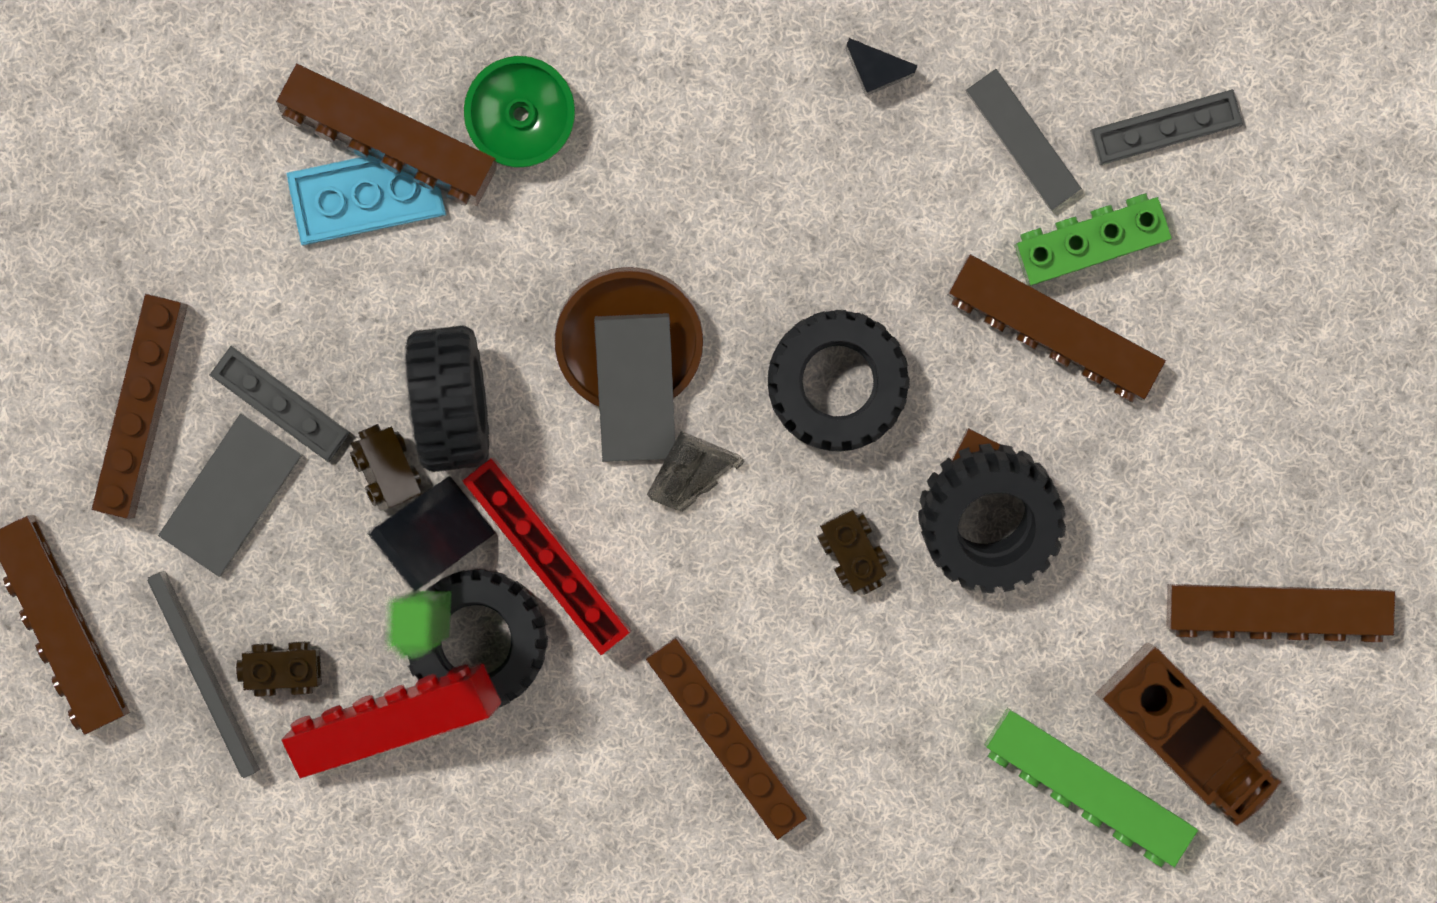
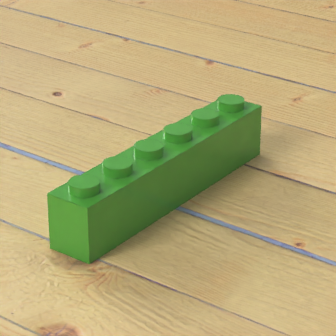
M411 591L391 599L389 602L388 648H398L399 656H422L429 649L437 647L441 641L450 637L451 592Z
M1008 707L984 743V746L991 750L987 757L1004 768L1011 763L1021 769L1019 777L1038 788L1040 783H1043L1053 790L1050 797L1065 807L1069 808L1071 803L1076 804L1084 810L1081 815L1084 819L1099 828L1103 822L1115 829L1112 836L1131 848L1135 842L1145 848L1146 852L1143 856L1161 868L1165 862L1175 868L1198 832L1196 827Z

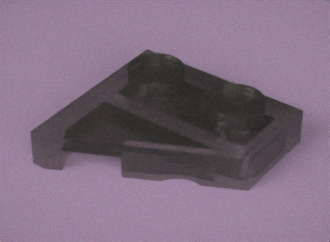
M681 431L647 495L652 501L683 512L695 503L701 494L709 492L718 485L717 479L733 466L736 469L740 468L745 460L737 453Z

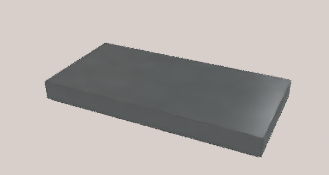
M669 313L595 317L602 462L676 458Z
M240 413L158 536L218 577H221L303 454Z

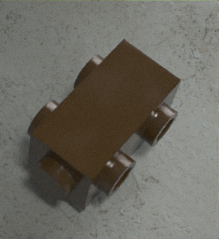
M375 424L358 432L360 439L350 443L353 449L350 452V456L357 471H362L368 485L365 486V490L373 506L378 505L379 510L382 511L422 494L419 486L422 484L421 478L416 468L408 464L404 452L407 451L406 444L398 431L394 432L392 426L380 429L379 424Z
M851 509L820 525L823 533L818 535L817 538L826 555L834 553L840 565L834 568V571L843 588L851 586L854 592L861 589L863 595L883 586L881 578L887 576L884 568L890 564L880 545L875 548L872 547L867 535L873 531L863 512L856 515L854 510Z
M310 641L289 642L288 649L274 650V643L252 644V651L242 653V660H237L236 663L237 681L243 682V690H254L255 697L276 695V689L290 688L291 695L312 694L313 687L322 685L320 648H311Z

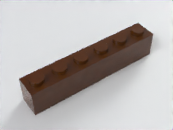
M297 63L276 100L278 108L282 113L281 117L287 122L301 127L304 123L314 128V133L326 141L332 143L335 139L348 144L347 149L362 158H367L368 155H371L381 160L380 164L393 173L400 174L401 171L413 175L415 176L413 180L417 184L433 190L436 186L448 192L446 196L449 199L463 206H466L468 202L478 206L497 170L496 158Z
M971 254L965 260L947 294L953 298L951 305L969 315L973 309L986 316L983 321L985 324L1000 332H1003L1005 327L1018 333L1016 338L1018 342L1036 350L1038 345L1051 351L1049 358L1067 368L1070 363L1084 369L1081 373L1083 377L1098 385H1101L1102 381L1105 380L1116 386L1113 393L1131 403L1134 402L1135 398L1140 400L1146 399L1166 362L1165 359Z
M149 294L144 296L91 510L126 519L135 518L188 304Z
M35 515L25 516L0 528V563L7 575L3 578L5 587L12 597L17 596L23 608L19 611L21 620L29 631L33 629L39 643L35 644L38 655L43 663L49 662L55 674L52 677V683L59 696L66 697L71 707L68 710V716L75 729H81L83 734L86 735L129 714L130 711Z
M1167 584L1166 628L1176 630L1175 637H1198V631H1213V638H1235V632H1250V639H1272V633H1287V640H1309V634H1324V641H1346V635H1361V642H1383V635L1394 636L1395 591Z
M675 636L650 654L646 661L776 840L806 820L807 814L678 636Z

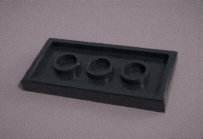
M451 476L439 482L368 532L369 537L413 592L420 590L495 534L494 530Z

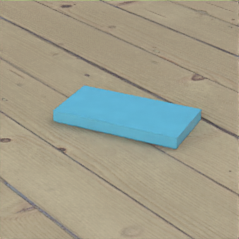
M371 155L367 158L359 157L286 173L302 246L446 216L441 189L436 186L433 190L424 188L413 180L415 176L401 171L400 174L393 173L380 164L381 160Z

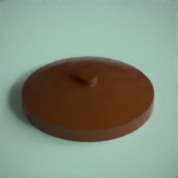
M638 267L609 269L581 283L565 301L558 316L555 329L556 357L560 370L569 385L585 400L599 407L595 317L669 313L673 399L677 397L689 385L696 374L703 352L701 320L694 303L687 293L668 277L658 272Z

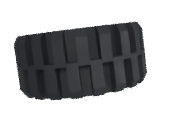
M847 310L823 311L795 324L779 341L769 365L768 393L776 416L783 426L800 441L827 451L855 450L875 442L897 422L907 401L906 398L910 384L907 369L908 363L897 339L880 322H876L859 312L855 313ZM832 346H844L860 353L868 362L873 375V388L867 402L856 412L845 416H832L816 409L808 400L803 387V375L810 359L817 352Z
M465 325L414 331L407 337L405 363L410 419L420 464L430 472L480 467L489 458V425L483 370L474 331Z
M980 444L979 451L971 453L969 447L958 451L961 456L960 458L952 461L948 457L940 464L943 470L940 474L932 472L927 480L930 490H923L919 500L922 509L918 511V522L933 562L937 568L942 569L944 576L954 582L958 579L961 587L971 591L978 585L982 593H994L995 587H1002L1004 592L1015 590L1014 584L1023 581L1025 585L1035 580L1033 574L1039 570L1041 573H1044L1051 564L1048 558L1050 555L1054 557L1058 555L1062 547L1058 538L1065 536L1066 524L1063 518L1066 513L1052 479H1050L1046 469L1039 462H1034L1031 455L1022 450L1016 454L1012 446L1001 444L998 450H993L991 444ZM991 493H1007L1023 501L1025 505L1023 518L1016 530L1008 537L998 542L981 544L971 542L960 535L958 530L960 518L965 509L976 499Z
M486 569L453 573L440 579L425 590L451 592L450 616L463 607L479 605L496 611L508 625L511 635V646L508 656L500 667L488 673L501 700L500 708L509 704L526 691L536 679L543 666L546 648L548 647L544 614H541L538 607L539 604L534 596H531L522 584L508 578L505 574L486 571ZM442 641L440 645L429 649L422 656H408L410 663L408 668L412 676L415 675L418 681L433 674L437 678L446 676L450 670L455 668L447 660L443 652Z

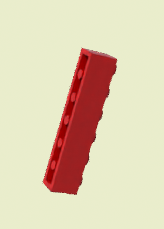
M490 458L462 480L601 656L631 633L632 630L495 458Z
M483 663L470 668L468 664H463L453 668L446 676L440 678L433 674L416 682L415 686L405 688L404 685L393 687L386 691L382 697L374 699L373 695H368L355 701L351 707L345 709L338 705L326 710L320 717L314 719L310 715L301 717L291 723L292 729L281 741L301 779L489 719L500 706L501 700Z

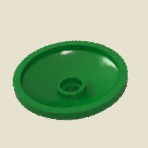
M527 56L502 58L485 67L472 81L464 102V122L472 142L480 151L496 158V163L508 167H531L552 158L566 144L575 121V103L565 79L551 65ZM518 108H525L528 111V117L524 121H518L514 117V113Z

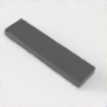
M997 69L966 90L968 96L1050 211L1082 189Z
M1231 89L1093 128L1090 130L1099 165L1101 166L1242 126L1243 122L1234 90Z
M233 346L228 348L209 375L327 462L331 461L351 433Z

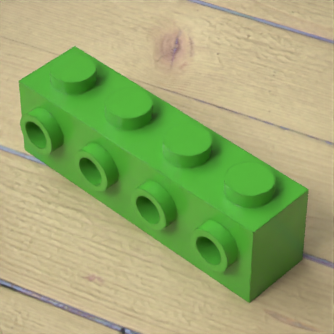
M1147 193L1125 200L1127 204L1125 208L1113 211L1112 205H1108L1091 211V219L1078 223L1075 216L1055 223L1057 228L1055 231L1043 234L1042 229L1038 228L1021 234L1022 241L1016 243L1014 247L1026 284L1033 286L1171 240L1172 237L1159 198L1148 199Z

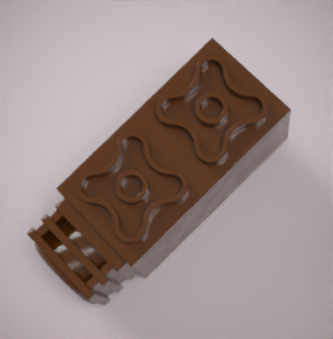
M1148 642L1095 693L1198 799L1208 806L1211 803L1215 805V808L1225 815L1224 817L1236 827L1259 811L1282 783L1278 777L1272 774L1273 772L1269 768L1262 765L1263 762L1258 758L1262 753L1156 646Z

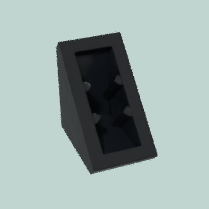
M851 38L848 39L846 44V52L865 97L913 77L918 67L916 64Z

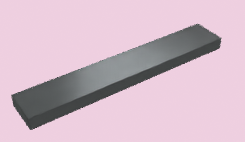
M166 571L158 572L148 577V584L240 776L244 779L256 773L260 768Z

